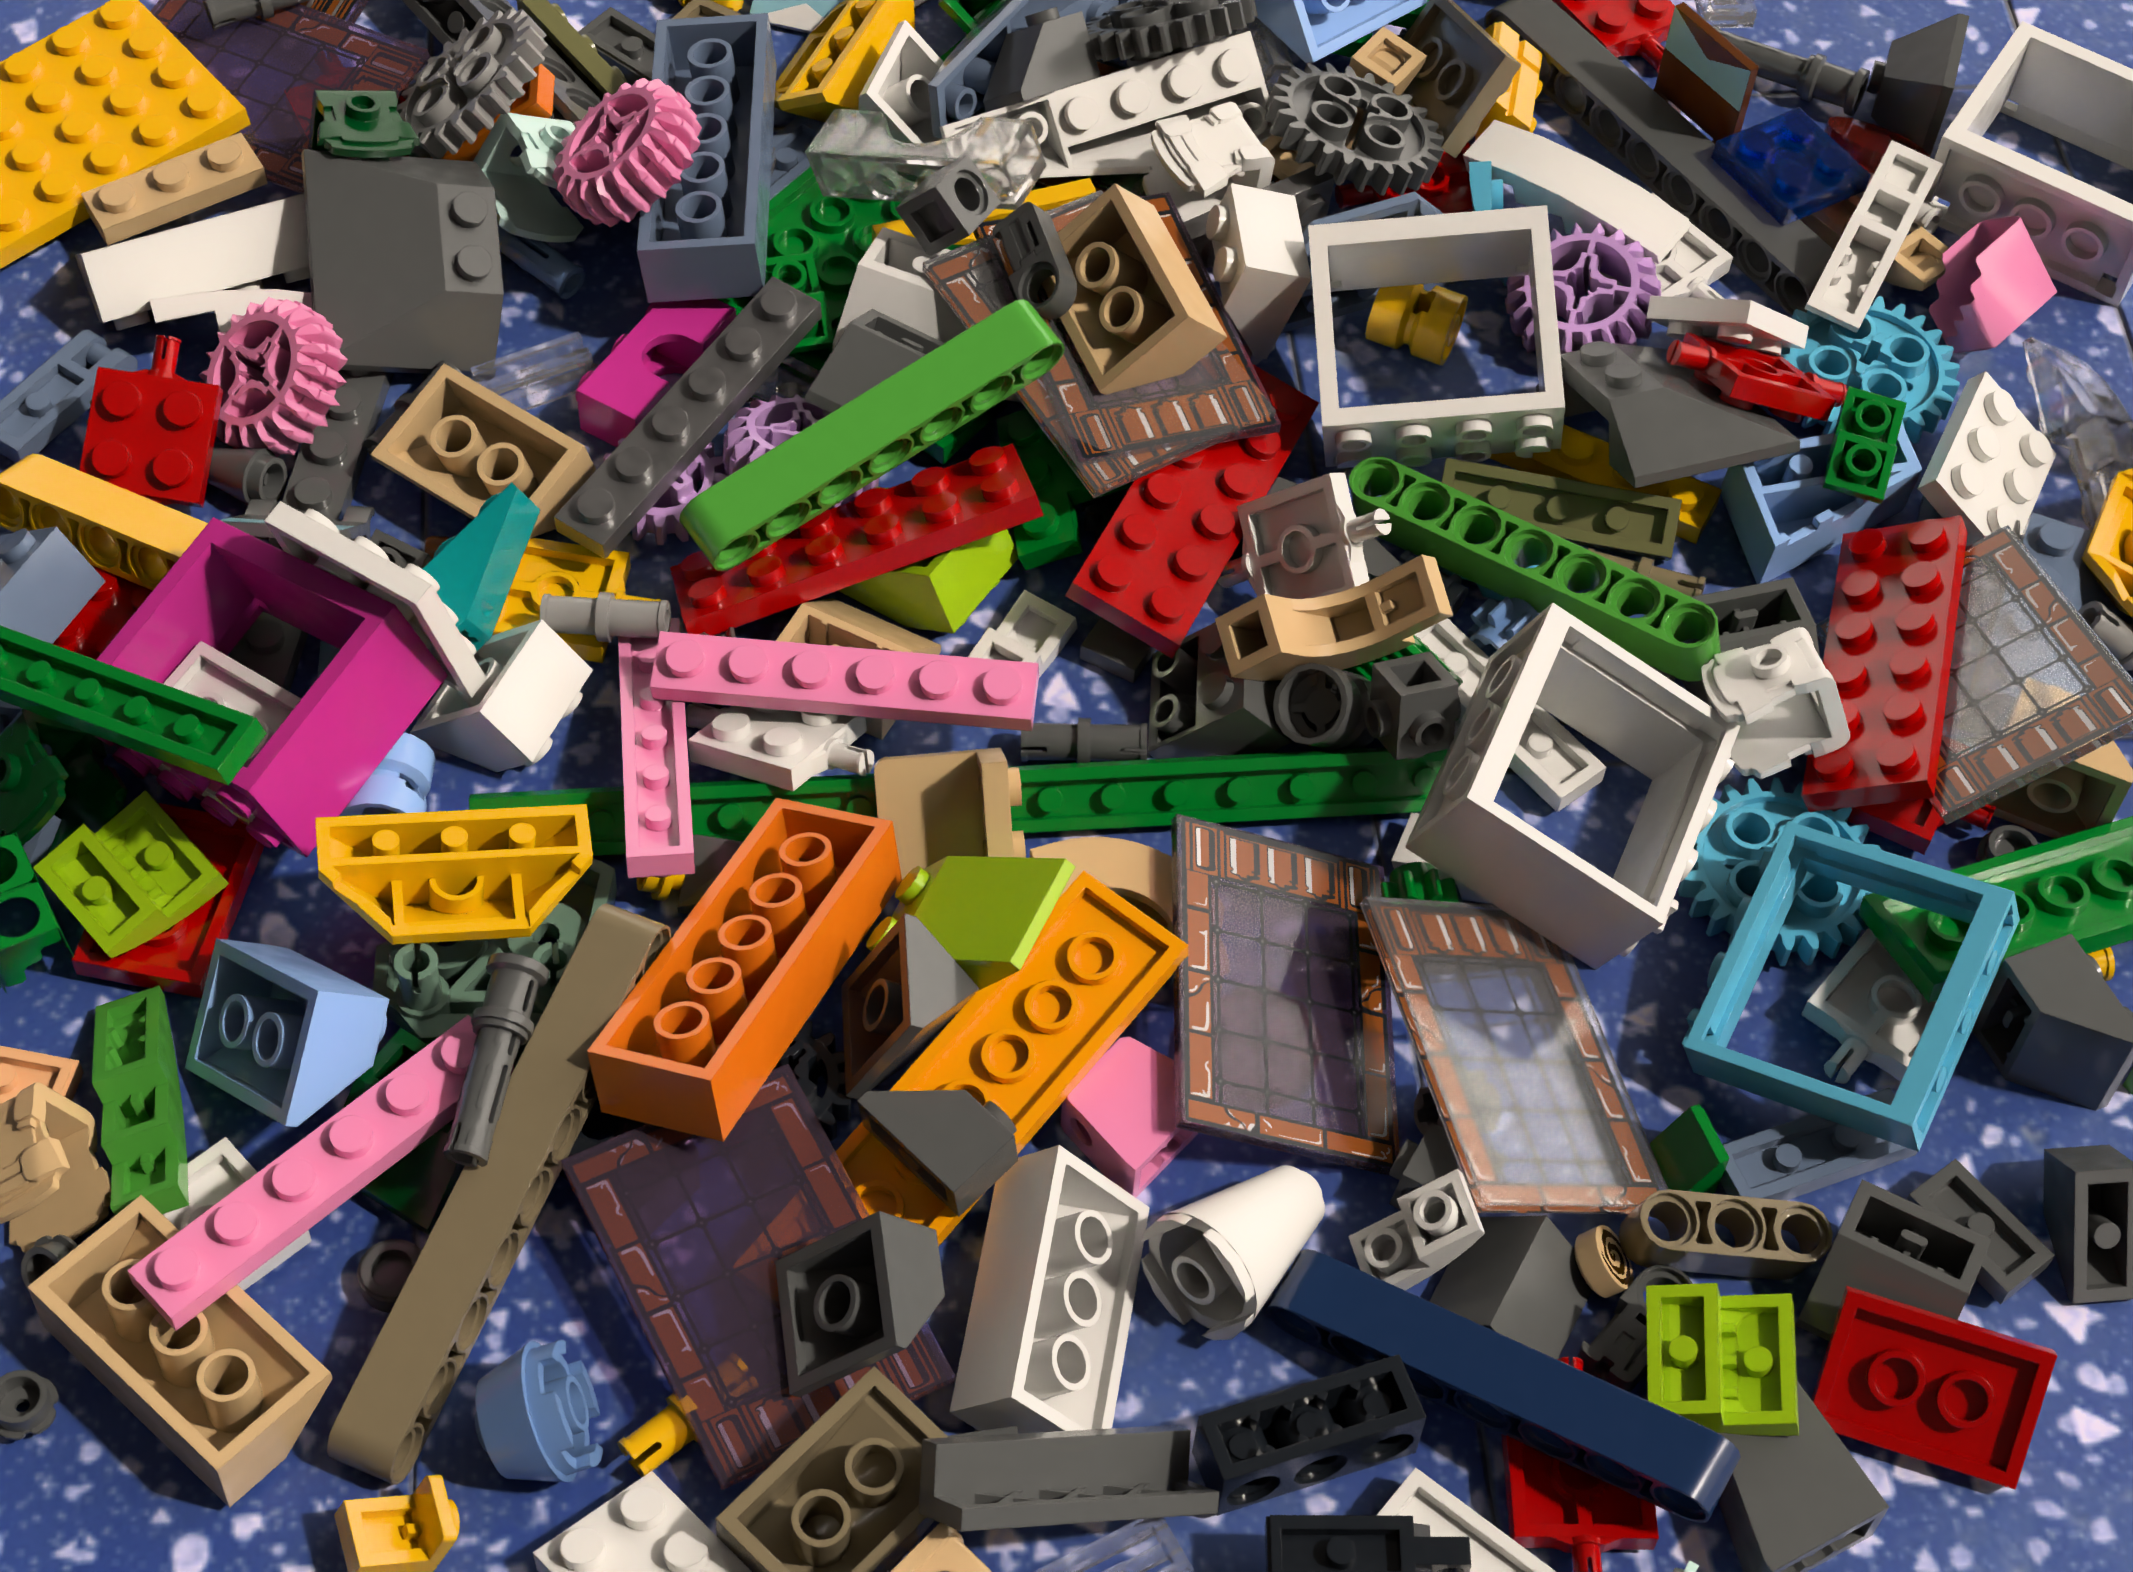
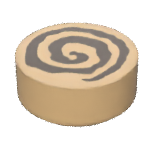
M1599 1225L1577 1236L1574 1244L1575 1258L1588 1286L1597 1295L1604 1298L1612 1297L1627 1290L1634 1280L1633 1269L1630 1259L1621 1248L1618 1236L1605 1225Z

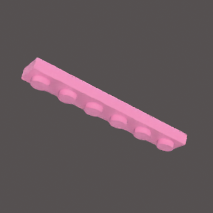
M671 618L670 632L680 633L679 618ZM618 636L628 878L651 876L661 878L671 875L695 874L685 702L653 699L650 682L658 639Z
M660 631L650 690L653 699L1032 731L1039 681V664Z
M469 1015L464 1017L127 1270L132 1284L175 1331L454 1119L455 1109L477 1036L472 1029L471 1017Z

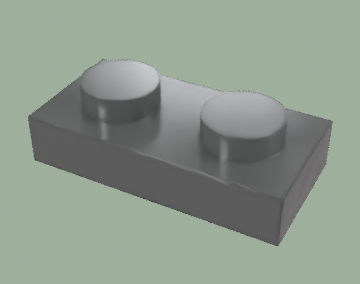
M1956 1158L1912 1191L1906 1199L1992 1239L1976 1281L2000 1304L2004 1303L2043 1272L2055 1256Z

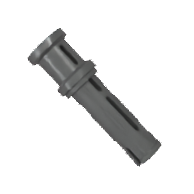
M1714 27L1759 66L1758 77L1797 89V95L1801 97V100L1810 102L1815 98L1842 107L1846 115L1852 117L1855 115L1866 91L1870 76L1869 70L1860 68L1856 72L1827 62V57L1819 53L1805 58Z
M495 953L488 958L486 969L491 977L482 1007L476 1008L472 1014V1029L477 1035L470 1064L467 1067L452 1127L442 1152L444 1157L461 1165L477 1167L478 1164L484 1167L488 1164L489 1153L493 1143L492 1139L497 1121L500 1118L514 1060L517 1057L519 1046L525 1045L533 1035L535 1027L534 1023L530 1020L538 988L544 987L548 981L549 970L542 963L519 954Z

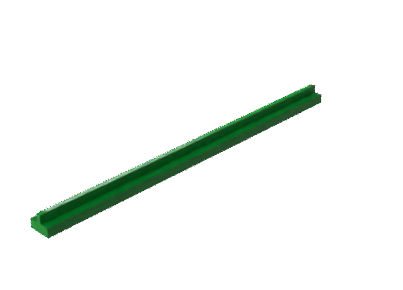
M1385 747L1009 766L1008 768L1019 767L1022 790V806H1011L1012 831L1023 830V833L1181 825L1182 817L1206 823L1421 812L1448 749L1427 753L1420 758L1395 760ZM874 773L866 774L867 776L865 777L858 774L815 776L809 778L795 791L756 780L690 783L693 835L697 834L744 842L776 798L877 818ZM624 786L470 794L469 810L587 804L593 856L626 854Z

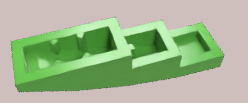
M156 986L95 1007L92 1085L103 1104L101 1146L112 1165L110 1208L114 1215H117L140 1195L148 1200L161 1214L189 1206L187 1149L176 1056L165 996L160 986Z

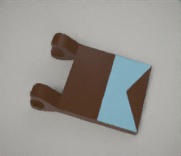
M1682 2L1676 5L1653 90L1679 113L1682 111L1713 138L1712 142L1739 165L1741 158L1736 147L1759 66L1687 4Z

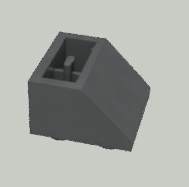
M871 309L849 323L808 390L805 401L823 409L822 413L824 416H827L943 345L944 342Z
M1793 577L1692 597L1712 608L1718 617L1721 653L1739 647L1747 650L1769 644L1770 640L1791 629L1803 627L1809 632L1814 648L1819 655L1816 624ZM1688 639L1683 641V643H1696L1700 640ZM1682 680L1688 692L1714 708L1707 696L1703 680L1690 682Z
M1216 622L1185 637L1173 658L1160 651L1153 653L1148 754L1155 759L1270 753L1292 743V740L1283 734L1275 721L1273 702L1275 691L1281 680L1257 681L1231 677Z
M2072 933L2004 959L1972 1029V1032L2003 1078L2095 1111L2106 1107L2133 1063L2132 1011L2122 1006L2105 982L2097 961L2084 952Z
M1862 1179L1843 1217L1795 1326L1829 1341L1846 1286L1958 1320L1992 1239Z

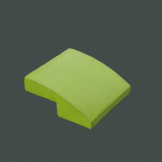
M146 790L96 833L85 824L81 825L33 867L85 930L111 958L132 950L168 930L212 899L229 884Z
M1718 1283L1646 1286L1648 1401L1717 1433L1799 1436L1795 1321L1792 1293L1720 1296Z

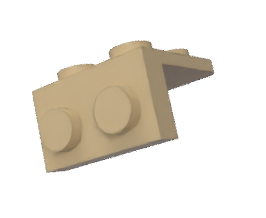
M1001 747L883 757L875 763L874 781L877 818L893 821L902 880L913 868L920 866L922 869H925L946 856L1026 858L1023 830L1012 831L1011 806H1022L1019 767L1008 768L1007 760Z

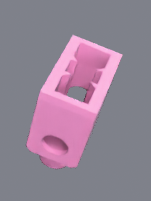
M1131 1037L1119 1038L1062 1103L1060 1124L1064 1133L1106 1178L1135 1198L1206 1126L1186 1120L1185 1066Z

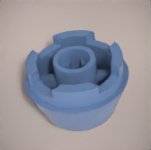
M558 1340L545 1345H541L536 1341H530L480 1378L477 1383L475 1393L476 1433L482 1448L488 1453L495 1468L507 1479L571 1482L575 1479L577 1472L596 1467L601 1461L603 1448L598 1443L590 1445L588 1430L589 1419L600 1416L596 1395L583 1362L579 1360L567 1364L562 1354H566L565 1340Z

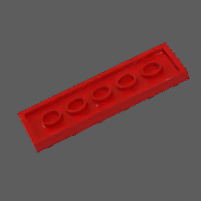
M1247 361L1248 365L1246 367H1250L1276 423L1240 431L1137 477L1065 595L1170 658H1173L1243 537L1237 506L1267 495L1319 402ZM1200 372L1199 375L1204 380V382L1209 383ZM1198 377L1192 387L1202 385Z
M1013 443L1004 447L990 446L976 451L968 460L946 468L931 467L918 472L912 480L888 489L873 488L859 494L854 501L824 511L731 569L724 571L716 570L704 553L698 551L687 556L680 564L670 567L683 622L688 634H701L705 632L708 635L714 636L727 631L729 627H739L1044 515L1037 494Z
M1961 515L1940 519H1926L1920 522L1883 528H1870L1843 534L1823 664L1836 682L1850 731V738L1846 745L1826 755L1816 758L1813 754L1807 756L1801 796L1809 812L1934 797L1968 535Z

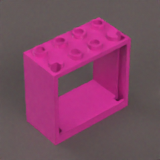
M213 517L97 660L163 684L200 641L228 655L263 611L340 649V651L247 768L243 766L229 786L100 737H95L110 746L114 745L117 750L112 757L116 762L129 768L138 778L144 779L148 773L157 776L156 781L177 799L188 803L192 796L201 800L200 805L221 823L232 827L237 820L246 824L247 832L269 849L272 846L277 848L281 843L297 853L308 857L316 847L315 818L340 816L448 675L395 604ZM161 764H164L170 767L171 769L169 772L165 769H163L162 771L158 768L161 766ZM207 788H209L212 791L216 792V797L234 813L246 819H248L251 816V814H253L255 818L252 822H249L248 824L247 822L232 814L226 807H224L222 804H220L212 797L207 795L204 797L201 794H203V792Z

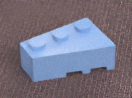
M1902 423L1895 445L1898 448L1882 504L1822 487L1834 433L1799 439L1800 452L1728 467L1720 487L1722 489L1721 497L1757 584L1769 582L1842 543L1844 533L1869 529L1903 511L1922 472V467Z

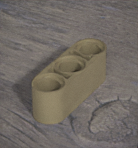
M1669 1189L1659 1190L1651 1194L1633 1209L1620 1224L1618 1236L1621 1248L1626 1256L1637 1265L1643 1267L1668 1265L1685 1272L1786 1280L1797 1276L1825 1256L1831 1247L1833 1233L1830 1222L1824 1213L1807 1203ZM1648 1217L1656 1218L1666 1226L1670 1236L1669 1242L1658 1238L1652 1232ZM1715 1223L1721 1224L1730 1230L1734 1236L1735 1248L1726 1245L1720 1240L1716 1234ZM1781 1229L1795 1236L1799 1242L1800 1253L1794 1252L1786 1246L1782 1239Z

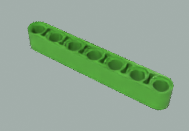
M1024 299L1016 300L703 491L684 507L679 521L716 570L724 571L731 569L1042 377L1059 362L1064 354V344L1029 301Z
M1370 457L1359 462L1351 471L1349 488L1356 516L1359 517L1374 512V510L1383 509L1390 517L1389 520L1377 523H1391L1389 534L1377 536L1381 539L1409 550L1417 556L1435 557L1437 565L1504 597L1522 599L1529 603L1538 613H1541L1551 603H1555L1644 663L1678 679L1689 682L1703 680L1702 666L1709 663L1711 659H1714V654L1721 653L1718 617L1712 608L1701 601L1392 459ZM1539 565V566L1534 567V568H1527V569H1526V567H1528V566ZM1586 589H1590V590H1591V591L1586 592V593H1576V592H1578V591H1580V590H1586ZM1634 614L1645 615L1640 618H1630ZM1688 639L1700 640L1696 643H1683V641Z

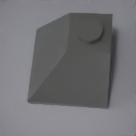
M1958 13L1893 40L1885 63L1875 60L1866 92L1876 94L1871 117L1893 141L1928 157L1931 156L1954 90L1969 21L1968 15Z
M878 1211L775 1261L790 1395L804 1396L898 1353L909 1346L945 1297L937 1232L935 1229Z

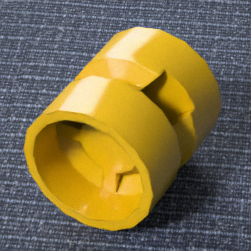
M1423 284L1381 287L1377 292L1370 311L1365 332L1366 339L1393 349H1399L1402 345L1407 344L1409 345L1411 355L1443 366L1452 351L1466 312L1468 296L1437 285L1429 291L1424 290Z

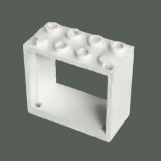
M2022 21L1942 136L1934 160L1943 163L1924 201L1943 210L1942 218L1937 219L1940 221L1939 227L1961 237L1982 221L2011 216L2021 217L2051 278L2118 308L2133 284V204L1982 136L1998 113L2002 112L2133 171V69ZM1939 198L1950 202L1949 207L1937 202ZM2104 273L2117 278L2116 283L2104 278Z
M1547 205L1308 225L1326 467H1355L1359 462L1370 457L1389 458L1407 467H1420L1429 464L1432 459L1456 457L1458 460L1475 463L1489 459L1491 454L1515 452L1518 457L1532 458L1533 453L1561 449L1565 399ZM1529 275L1539 392L1339 408L1331 292Z
M1551 603L1490 656L1405 848L1596 970L1617 955L1627 956L1635 948L1639 940L1651 932L1661 933L1668 916L1677 911L1679 904L1674 899L1679 883L1687 877L1697 861L1698 851L1693 847L1699 833L1709 824L1716 812L1717 802L1713 800V796L1718 784L1725 779L1735 763L1730 759L1732 755L1730 753L1741 726L1735 722H1726L1718 714L1717 710L1555 603ZM1535 704L1652 779L1613 879L1493 802Z

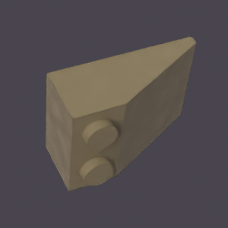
M873 1366L715 1518L716 1535L752 1572H891L935 1521L919 1514L922 1439L947 1438L948 1436L887 1377Z

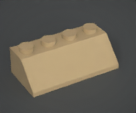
M140 1195L27 1288L43 1327L230 1508L286 1459L332 1381V1375L324 1365L238 1285L234 1286L175 1331L132 1284L127 1271L180 1231L148 1200Z

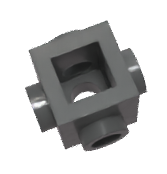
M1430 651L1373 663L1370 701H1367L1364 706V719L1368 732L1373 738H1377L1395 760L1420 758L1427 753L1449 749L1454 740L1455 721H1458L1461 715V702L1458 695L1459 683Z

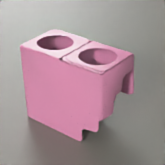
M2011 216L1982 221L1972 227L1942 254V261L1946 271L1937 280L1936 286L1939 298L1930 305L1929 313L1937 328L1943 332L1942 337L1948 346H1953V354L1996 348L2057 293L2021 217Z

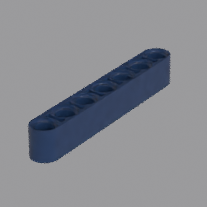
M1304 1249L1300 1251L1267 1307L1266 1312L1269 1318L1286 1333L1357 1367L1399 1354L1417 1395L1693 1522H1708L1741 1458L1739 1450L1732 1442L1703 1425L1315 1250Z

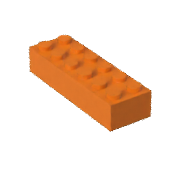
M776 798L587 1050L601 1112L724 1142L901 883L902 876L893 821Z

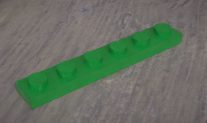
M0 625V700L228 786L267 734L256 717Z

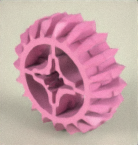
M641 78L636 80L632 86L628 83L622 84L613 95L608 92L605 93L598 105L588 107V113L581 121L574 122V131L571 135L563 138L561 143L564 149L554 159L557 167L552 177L557 182L556 189L562 194L564 202L574 212H577L582 218L588 219L595 226L604 223L612 227L618 224L621 219L627 223L632 221L637 212L641 210L648 213L656 200L660 197L666 198V192L673 184L681 183L680 174L684 169L691 167L694 162L691 154L697 151L701 144L697 137L702 127L696 120L697 115L690 108L691 104L679 91L675 92L671 86L665 85L659 78L652 81Z
M270 297L261 305L250 302L244 316L232 314L231 328L228 332H217L220 341L215 351L206 352L211 359L209 368L199 374L205 383L220 385L223 389L216 436L221 442L232 446V448L270 449L276 457H279L281 454L294 456L298 450L299 443L313 444L314 429L317 426L328 427L325 416L331 406H340L334 398L336 389L347 383L338 371L346 364L348 359L340 353L339 349L343 339L332 330L333 324L326 321L323 315L298 301L276 300Z

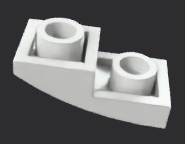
M1456 1169L1397 1198L1400 1211L1348 1237L1361 1271L1406 1291L1459 1257L1485 1234L1463 1173Z

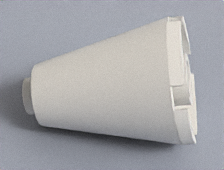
M1282 1165L1160 1216L1143 1232L1141 1241L1149 1239L1150 1253L1141 1260L1143 1271L1154 1294L1169 1313L1183 1325L1194 1319L1201 1325L1209 1328L1202 1336L1211 1340L1233 1339L1237 1334L1250 1326L1323 1219L1325 1205L1322 1190L1318 1182L1307 1172L1293 1166Z

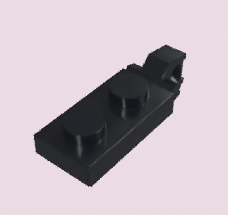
M1270 1515L1266 1516L1265 1520L1266 1572H1470L1471 1569L1469 1537H1430V1525L1414 1523L1413 1516Z

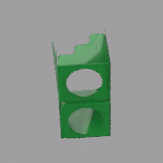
M17 832L0 837V904L12 898H25L37 905L40 917L37 925L25 935L19 937L0 935V988L2 987L5 993H7L5 986L11 987L26 980L25 969L42 959L41 950L44 947L58 941L61 944L62 940L65 947L69 948L72 953Z

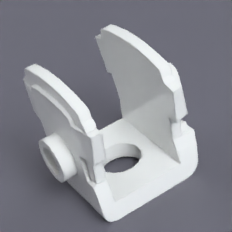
M1228 102L1217 105L1210 109L1206 117L1189 120L1185 114L1156 121V130L1152 131L1150 140L1161 163L1150 165V171L1148 175L1143 177L1142 185L1147 197L1162 194L1167 196L1180 224L1210 211L1214 205H1219L1230 183L1258 189L1270 185L1275 159L1268 149L1260 143L1246 123L1243 113L1236 103Z
M1798 627L1784 632L1771 639L1769 644L1747 650L1739 647L1714 654V659H1711L1709 663L1702 666V679L1712 706L1726 722H1735L1741 726L1730 754L1732 755L1730 759L1735 762V768L1743 776L1754 775L1759 779H1763L1792 767L1791 759L1803 753L1805 755L1813 754L1816 758L1843 747L1849 741L1850 731L1836 682L1829 670L1825 668L1814 648L1812 638L1805 628Z

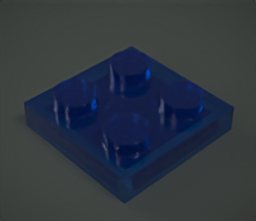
M1799 107L1717 140L1711 156L1781 226L1864 192L1871 176L1867 170Z

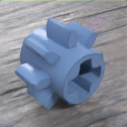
M1505 597L1499 604L1492 598H1488L1470 616L1475 624L1468 630V634L1471 635L1470 640L1490 657L1539 614L1529 603L1519 598L1510 599Z

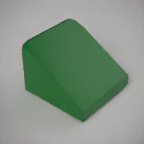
M1699 1104L1689 1107L1652 1140L1645 1150V1156L1662 1190L1671 1189L1713 1194L1717 1190L1730 1159L1704 1108H1701Z

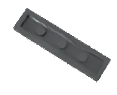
M1178 1425L922 1439L919 1514L961 1532L1218 1514L1219 1491L1188 1480L1191 1430Z

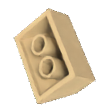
M1114 183L1058 232L1077 281V294L1074 303L1059 318L1100 393L1109 395L1183 375L1227 338L1226 333L1160 215L1151 203ZM1055 275L1046 278L1042 282L1048 297L1052 295L1055 289Z
M445 363L370 454L376 462L472 520L478 515L481 506L487 499L497 493H501L512 482L540 509L530 538L556 529L554 516L596 471L583 444Z

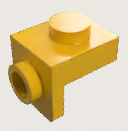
M442 1475L425 1476L412 1495L344 1500L334 1514L348 1572H434L456 1542L460 1528L458 1508L452 1499H448Z

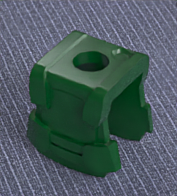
M314 90L308 149L330 151L333 155L386 158L410 155L414 146H420V140L410 123L403 122L397 111L398 100L395 90Z
M22 709L0 733V837L17 832L21 844L24 845L55 815L61 819V822L49 850L50 853L81 825L85 824L96 833L122 811L128 790L117 771L108 765H104L103 759L107 757L103 742L92 734Z

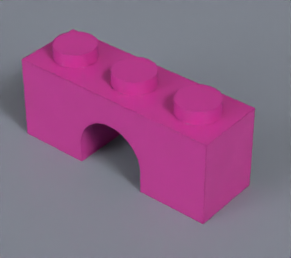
M718 299L652 302L647 308L645 316L630 333L622 334L616 340L611 353L595 370L588 371L581 378L575 395L578 402L580 429L617 448L618 441L621 438L625 439L670 390L669 382L660 378V376L672 373L684 374L736 317V308Z

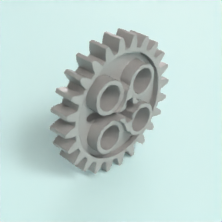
M511 7L505 14L497 10L489 21L481 17L473 30L469 31L466 27L462 29L456 42L451 43L447 41L444 44L443 53L437 57H430L427 60L428 64L423 70L413 76L416 84L402 92L401 96L405 101L397 106V111L403 122L410 123L420 140V146H414L409 155L410 157L441 159L447 150L452 155L456 154L463 141L467 140L470 144H473L478 132L482 128L490 131L494 125V118L498 114H508L511 111L509 106L516 98L526 93L521 87L538 75L533 68L545 60L541 52L548 47V44L544 41L547 35L523 9L517 12Z

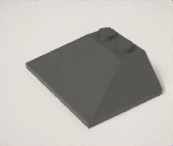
M303 149L301 157L312 310L323 315L326 321L333 324L332 330L343 339L339 350L348 361L340 370L430 374L440 361H447L456 366L465 376L491 377L495 367L504 291L495 188L478 164L473 161L406 156L359 158L333 155L330 151Z
M1597 341L1584 344L1578 351L1560 354L1565 399L1564 417L1598 411L1609 421V465L1634 488L1800 452V440L1757 404H1754L1752 410H1744L1724 402L1719 398L1721 390L1694 377L1695 370L1670 365L1666 358L1668 349ZM1539 383L1536 386V392H1539Z

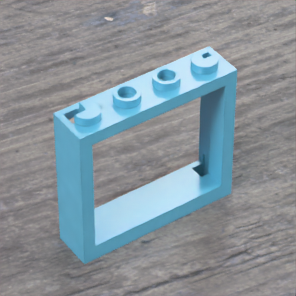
M1787 821L1778 843H1774L1771 852L1764 850L1759 867V875L1761 877L1753 897L1745 896L1738 906L1733 924L1734 938L1727 953L1719 952L1712 962L1707 979L1709 992L1701 1009H1692L1686 1018L1689 1029L1682 1045L1694 1073L1919 1152L2020 921L2015 892ZM1807 872L1970 924L1891 1105L1726 1048Z

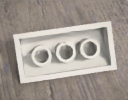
M304 193L76 254L75 257L99 321L104 323L113 320L118 331L151 321L148 310L152 309L149 299L212 290L264 289L261 279L281 273L284 274L286 283L310 278Z
M1060 1145L1018 1157V1162L995 1182L949 1412L979 1431L1016 1425L1018 1434L1109 1429L1113 1426L1144 1241H1141L1143 1232L1147 1227L1150 1207Z

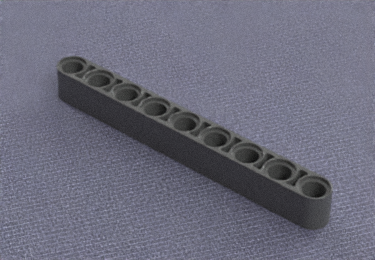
M1509 0L1486 13L1484 17L1485 29L1494 22L1503 21L1520 35L1519 41L1526 40L1543 54L1539 80L1543 83L1542 91L1663 201L1689 218L1693 225L1733 256L1732 263L1786 312L1793 315V312L1798 309L1807 313L1808 310L1804 308L1834 251L1833 248L1552 0Z

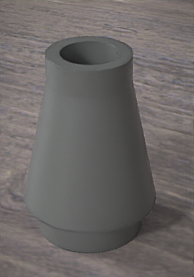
M213 448L208 484L247 505L251 499L277 501L280 499L287 482V468L284 461L276 457L270 449Z

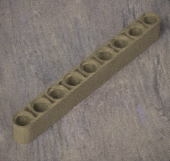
M608 903L602 904L595 911L539 1019L532 1037L529 1039L511 1074L500 1118L497 1121L492 1139L493 1143L489 1153L488 1164L484 1167L478 1164L477 1167L465 1166L333 1424L327 1443L329 1458L394 1485L401 1483L410 1473L598 1097L587 1050L670 941L671 930L667 925Z

